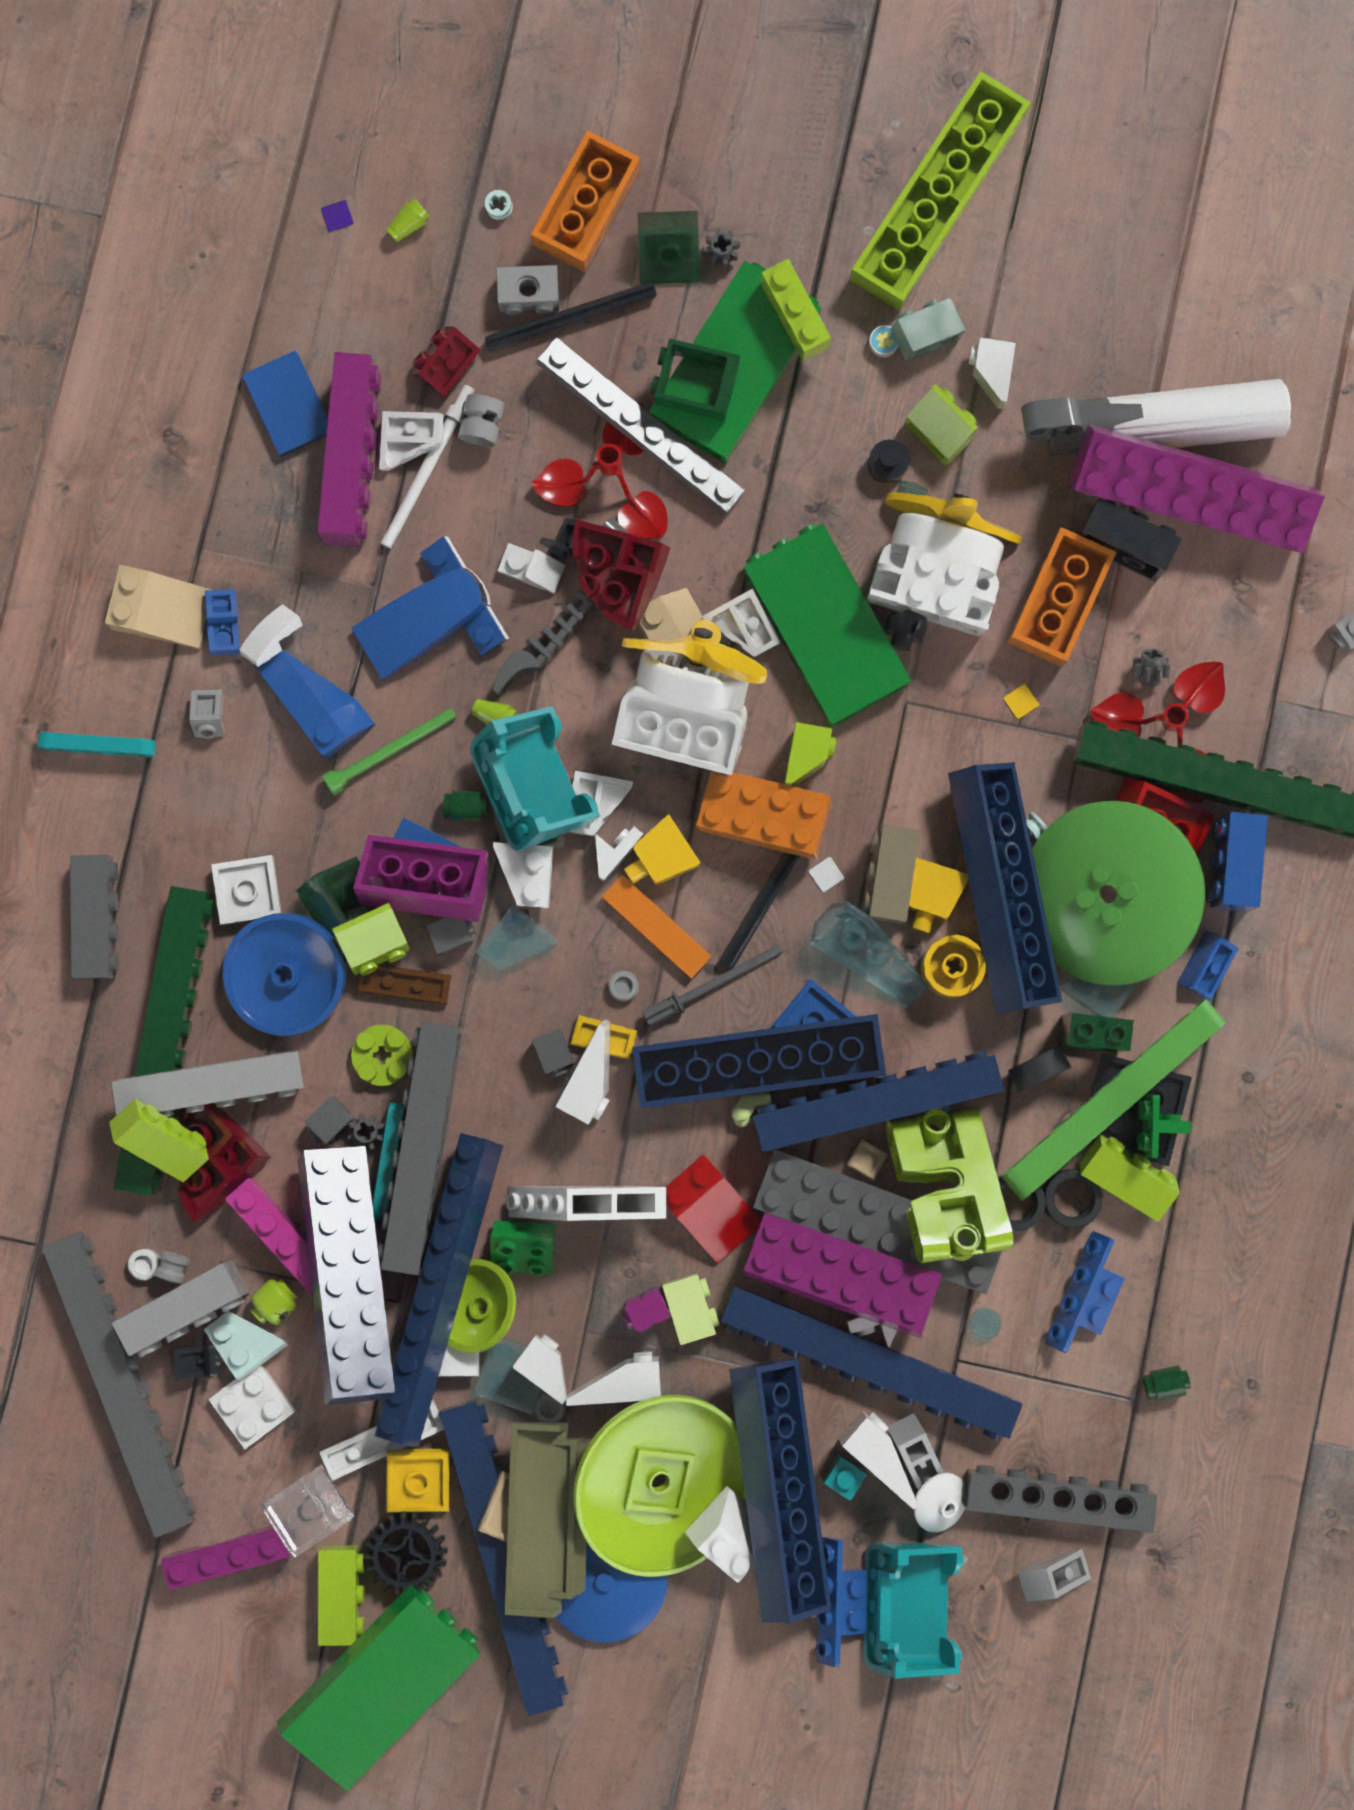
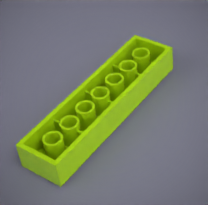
M980 71L853 266L849 280L900 312L1027 116L1031 102Z

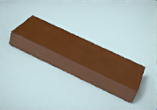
M380 964L377 965L378 969L364 976L360 973L358 974L356 992L446 1006L448 1004L452 975Z

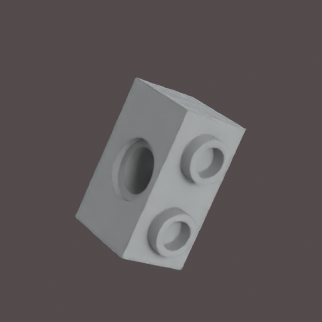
M557 265L497 267L498 305L500 312H505L508 315H520L523 311L535 310L538 314H549L553 310L560 309ZM531 286L536 289L534 295L526 297L521 294V290Z

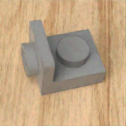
M1354 612L1328 628L1331 643L1336 649H1341L1344 654L1354 648Z
M222 689L191 691L189 721L194 737L211 739L224 736L225 729L222 722L224 695Z

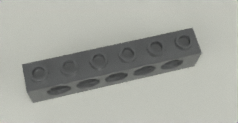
M977 1465L976 1470L968 1469L965 1508L969 1511L1154 1533L1157 1494L1149 1491L1148 1485L1131 1483L1130 1488L1118 1487L1119 1482L1111 1480H1100L1099 1484L1087 1483V1478L1079 1476H1069V1481L1057 1480L1056 1474L1038 1472V1477L1026 1476V1471L1012 1468H1008L1007 1473L995 1472V1467L987 1465ZM998 1482L1005 1483L1007 1490L1004 1496L1000 1498L993 1497L991 1494L993 1485ZM1028 1486L1037 1488V1496L1032 1501H1024L1022 1498V1492ZM1059 1490H1066L1068 1493L1067 1501L1062 1505H1055L1053 1502L1054 1494ZM1092 1493L1097 1494L1099 1497L1097 1506L1092 1509L1085 1508L1084 1500L1086 1496ZM1127 1497L1130 1503L1129 1508L1122 1513L1116 1512V1501L1119 1498Z

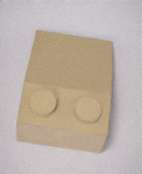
M119 564L105 624L112 630L200 649L207 623L205 590L211 589Z

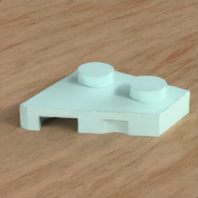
M230 1311L204 1329L234 1377L239 1381L288 1346L286 1341Z

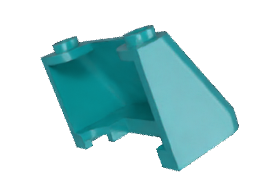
M553 706L491 721L470 744V754L506 840L515 851L532 847L594 822L600 817L597 803L590 795L586 793L576 795L554 745L562 731V723L556 715Z
M894 1542L870 1543L868 1545L865 1555V1570H868L867 1631L864 1634L863 1641L864 1660L868 1668L895 1679L960 1674L962 1652L953 1639L947 1638L948 1576H956L963 1567L962 1546L955 1544Z

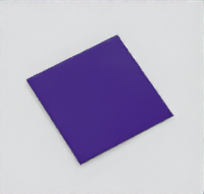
M346 200L321 208L329 232L354 224Z

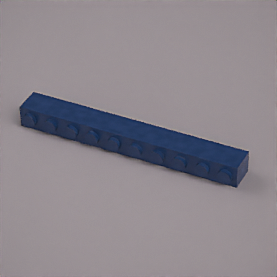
M460 1133L394 1365L393 1380L395 1393L384 1401L375 1437L400 1445L419 1447L503 1149L501 1144Z
M733 1285L720 1318L721 1322L726 1323L724 1329L732 1333L741 1335L742 1331L753 1334V1341L767 1347H770L771 1342L783 1347L781 1352L797 1359L800 1354L812 1358L810 1364L818 1368L827 1370L831 1366L839 1369V1376L853 1382H856L857 1378L869 1382L867 1387L885 1394L886 1389L898 1393L896 1399L912 1406L915 1401L927 1405L925 1411L942 1417L944 1413L955 1417L954 1423L971 1429L973 1424L984 1428L982 1434L1000 1441L1001 1436L1010 1439L1023 1403L864 1337H858L854 1333L851 1334L849 1331L736 1285Z
M473 1399L444 1408L439 1413L527 1716L564 1706V1696L568 1695L569 1692L564 1676L559 1677L555 1665L560 1664L555 1645L549 1646L547 1635L551 1634L548 1619L544 1617L505 1615L507 1542L477 1530L500 1471H504L503 1465H497L494 1453L498 1452L495 1437L493 1434L488 1435L485 1423L489 1422L485 1404L479 1405L478 1399Z

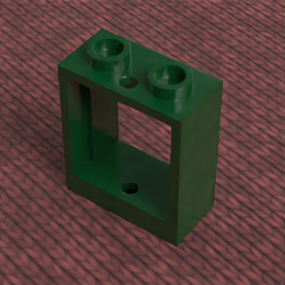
M669 338L667 348L661 347L657 365L662 366L660 376L654 375L650 394L655 395V405L725 421L740 364V355ZM675 356L725 368L715 406L665 394Z
M1080 1013L1061 1015L1058 1046L1115 1053L1131 1051L1134 1020Z

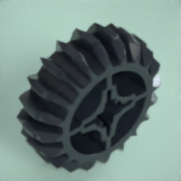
M401 1511L400 1521L397 1520L394 1513H390L388 1515L390 1525L380 1519L377 1524L382 1532L377 1529H371L369 1534L376 1541L367 1540L364 1545L366 1548L373 1550V1552H367L363 1555L364 1560L374 1561V1563L366 1567V1571L372 1572L377 1570L378 1572L372 1581L377 1583L381 1578L384 1579L385 1582L381 1588L383 1591H386L390 1584L395 1586L393 1589V1595L398 1596L401 1587H404L405 1591L410 1585L414 1586L418 1592L421 1589L424 1590L422 1582L430 1588L433 1587L435 1583L430 1575L440 1578L443 1573L436 1566L445 1567L447 1564V1560L439 1557V1555L447 1554L448 1547H438V1544L445 1541V1535L434 1536V1533L440 1527L438 1524H435L429 1529L426 1526L430 1521L429 1516H426L422 1523L418 1522L419 1512H413L411 1520H407V1513ZM407 1529L402 1542L383 1543L384 1538L391 1532ZM416 1532L426 1539L431 1554H427L425 1550L420 1549L416 1545ZM408 1540H410L408 1546L409 1553L414 1555V1558L410 1556L402 1567L403 1554L398 1552V1549L402 1551ZM381 1552L386 1553L387 1557L395 1561L396 1575L385 1566ZM429 1564V1567L420 1575L405 1578L406 1571L410 1565Z

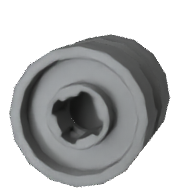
M480 394L467 395L463 411L467 418L461 420L458 438L477 446L495 447L499 435V428L496 426V423L502 421L505 403L490 396Z

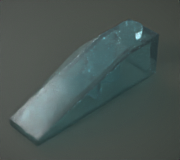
M849 902L831 904L815 921L810 942L812 946L908 1008L927 990L928 985L873 918Z

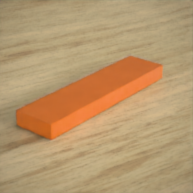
M623 874L603 894L602 898L690 979L712 958L705 949Z

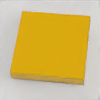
M449 1449L387 1450V1513H400L401 1511L406 1513L449 1512Z

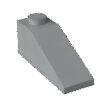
M914 1413L888 1426V1432L917 1491L928 1479L937 1474L944 1473L930 1441Z

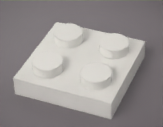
M272 855L211 864L220 925L254 921L266 915L282 913L274 857Z
M263 1364L240 1381L235 1379L208 1399L244 1449L248 1448L296 1412V1409Z

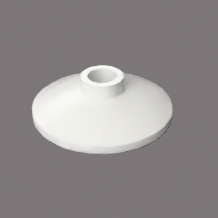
M940 1473L928 1479L921 1486L915 1497L918 1505L913 1509L915 1520L919 1526L929 1532H941L950 1528L958 1521L965 1510L967 1488L963 1480L952 1473Z

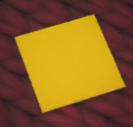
M1025 683L1003 697L1017 719H1020L1040 705Z

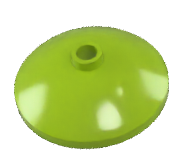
M471 1259L448 1345L458 1351L466 1353L486 1351L498 1344L511 1327L516 1310L515 1289L508 1274L497 1264L482 1259ZM487 1304V1310L484 1313V1306Z

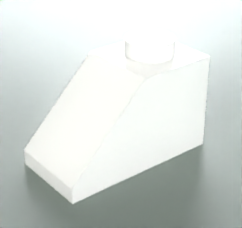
M980 337L977 346H971L968 364L974 365L973 377L998 409H1004L1008 398L1016 343Z
M545 1334L542 1338L535 1335L513 1365V1368L563 1405L567 1398L561 1352L556 1350L559 1344Z

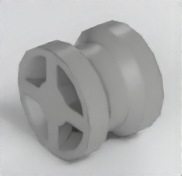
M161 1251L159 1255L161 1263L155 1269L154 1275L168 1281L184 1283L185 1276L183 1272L191 1259L176 1253Z

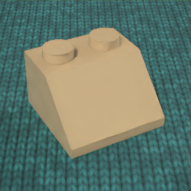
M684 588L652 600L638 626L646 639L675 640L689 635L692 625L696 621L703 619L688 589Z

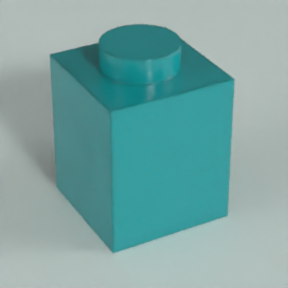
M838 1453L822 1480L825 1485L851 1501L867 1473L863 1468Z

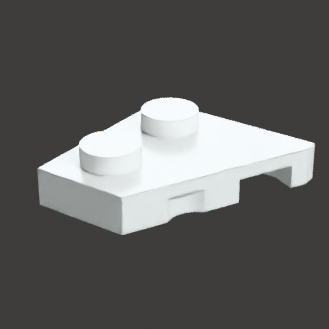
M383 411L379 470L389 471L441 446L444 415L427 412Z
M755 589L745 592L702 616L703 619L714 622L720 631L724 633L723 635L738 643L754 657L782 643Z

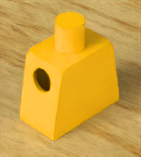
M667 815L632 847L638 860L624 868V871L633 884L649 875L653 883L658 885L698 868L701 863L671 816Z
M916 857L909 910L917 912L912 929L929 934L934 918L946 921L968 882V874Z

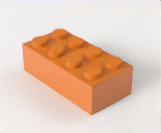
M587 130L531 233L532 246L586 273L641 171V157Z
M1060 527L1007 643L1063 668L1069 660L1116 551Z
M711 770L696 826L703 833L818 861L833 801L831 796L735 772L732 775Z

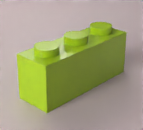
M786 259L761 272L760 284L802 362L829 349L831 336L790 260Z
M137 1099L130 1102L109 1122L115 1144L181 1182L187 1180L209 1159L205 1146L206 1141L201 1134L196 1131H189L176 1119L167 1118L159 1113L154 1106L150 1104L145 1105Z
M1100 1134L1079 1162L1080 1174L1157 1222L1160 1221L1180 1194L1177 1179L1172 1173L1165 1169L1159 1171L1151 1166V1162L1139 1153L1134 1155L1125 1150V1146L1113 1137L1108 1139Z
M322 1545L318 1550V1646L352 1645L365 1631L364 1617H359V1605H363L365 1601L364 1585H359V1573H364L365 1560L363 1558L364 1554H359V1545Z

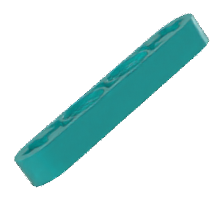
M39 732L37 749L57 752L155 757L156 741L141 738Z
M391 1102L388 1109L372 1206L375 1222L383 1223L385 1212L391 1209L392 1200L387 1199L390 1181L396 1178L397 1169H392L395 1150H400L402 1138L397 1137L399 1123L406 1116V1107H403L401 1103Z

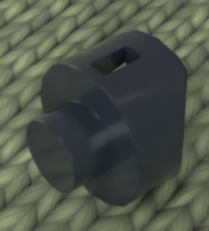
M891 439L880 441L870 452L867 464L868 471L872 478L878 482H895L907 472L910 461L909 453L905 446L898 441Z
M910 610L891 613L887 618L884 632L892 636V647L902 651H910L912 643H923L927 630V618Z

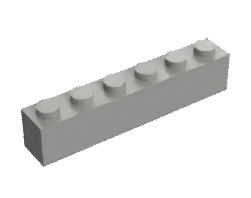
M298 1051L110 1081L115 1116L134 1099L139 1100L145 1105L150 1104L154 1106L159 1113L167 1117L174 1115L173 1109L185 1108L186 1113L205 1110L204 1104L216 1102L217 1108L236 1105L235 1099L247 1097L248 1103L266 1100V1094L278 1092V1097L297 1095L296 1089L304 1088Z

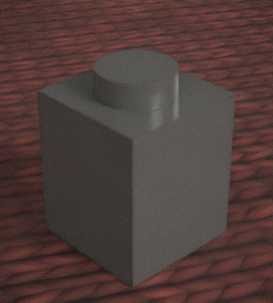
M443 918L426 925L439 956L473 943L471 935L476 933L472 921Z
M562 1029L532 1040L546 1075L552 1073L554 1078L571 1072L569 1066L575 1064Z
M331 1096L305 1121L310 1127L306 1132L318 1144L322 1141L325 1144H330L349 1125V1122H353L356 1118L335 1096Z

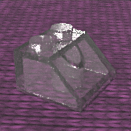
M322 1464L304 1474L260 1505L293 1559L355 1518Z

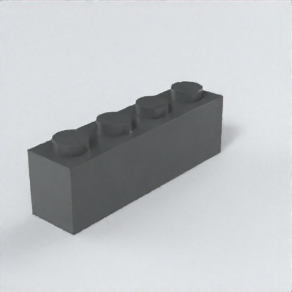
M109 855L70 856L71 978L115 979L114 972L119 971V956L117 953L114 954V941L119 939V927L117 923H114V911L118 910L119 900L118 894L114 893L113 880L118 879L117 862H113V857Z

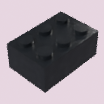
M1099 498L1091 509L1079 535L1116 551L1113 562L1156 583L1166 572L1182 538L1176 535L1177 532L1166 525H1160L1159 527L1148 522L1149 518L1140 512L1133 511L1130 513L1122 509V505L1119 502Z

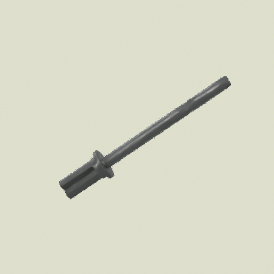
M777 945L679 997L673 991L670 997L641 1012L649 1027L676 1013L681 1012L683 1014L685 1013L684 1004L774 958L784 951L780 945Z

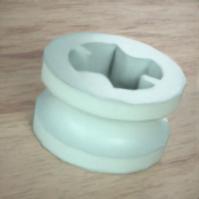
M494 190L485 199V208L493 219L504 220L511 215L513 204L510 196L505 191ZM497 199L499 202L505 200L507 202L503 203L505 208L502 211L498 208L492 210L491 207H494V200Z
M1034 812L1029 813V818L1026 820L1029 836L1034 841H1037L1048 827Z

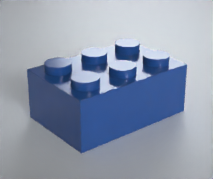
M1229 812L1220 817L1218 822L1214 823L1212 839L1217 841L1216 853L1212 852L1210 857V870L1214 871L1213 883H1209L1207 890V900L1211 901V909L1249 912L1260 908L1268 815Z

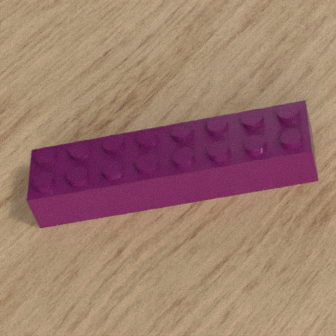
M1092 424L1087 425L1068 481L1073 489L1079 492L1302 554L1305 551L1325 498L1317 488Z

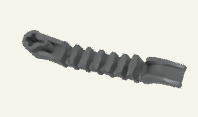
M613 517L602 525L629 533ZM579 590L574 595L582 605L577 609L569 603L564 608V611L571 616L568 622L560 615L553 620V623L560 629L559 633L556 635L548 626H545L540 632L550 642L546 648L533 635L525 641L539 655L537 659L531 653L524 650L515 651L508 656L500 668L492 688L499 698L518 676L527 672H539L546 663H550L556 651L563 648L566 639L574 635L576 627L585 622L586 615L595 610L596 604L582 590Z

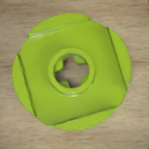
M375 1025L357 1036L352 1048L351 1058L354 1069L360 1078L373 1085L389 1086L406 1076L410 1058H414V1051L410 1040L402 1031L390 1025ZM385 1046V1051L391 1052V1058L386 1059V1064H380V1060L374 1058V1053L379 1052V1047Z

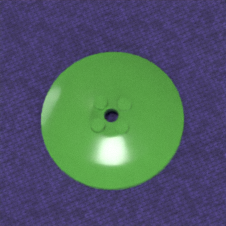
M1102 801L1090 803L1073 809L1059 817L1049 825L1034 844L1032 851L1055 965L1063 971L1081 980L1095 984H1132L1148 979L1167 969L1191 944L1201 923L1204 911L1205 884L1203 872L1198 857L1188 839L1163 815L1142 805L1130 802ZM1106 885H1110L1116 890L1117 896L1112 903L1105 902L1102 899L1101 891Z

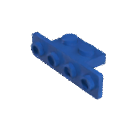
M1095 1231L1091 1232L1078 1265L1073 1272L1067 1291L1061 1300L1053 1324L1049 1329L1045 1340L1046 1345L1067 1353L1078 1326L1097 1334H1102L1125 1279L1103 1268L1114 1244V1239Z
M825 1536L822 1537L832 1610L817 1614L818 1642L816 1653L819 1663L830 1667H839L841 1636L865 1634L867 1631L868 1570L861 1568L842 1570L843 1541Z

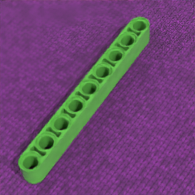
M1207 999L1201 1001L1009 1168L1001 1178L1021 1201L1024 1200L1225 1025L1226 1021Z

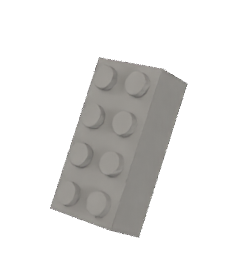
M231 1260L214 1267L114 1321L112 1325L128 1356L138 1353L141 1358L163 1347L160 1342L161 1340L166 1338L169 1343L189 1333V1325L194 1324L195 1328L218 1317L215 1312L221 1308L224 1313L244 1303L245 1301L242 1296L250 1292L234 1261Z

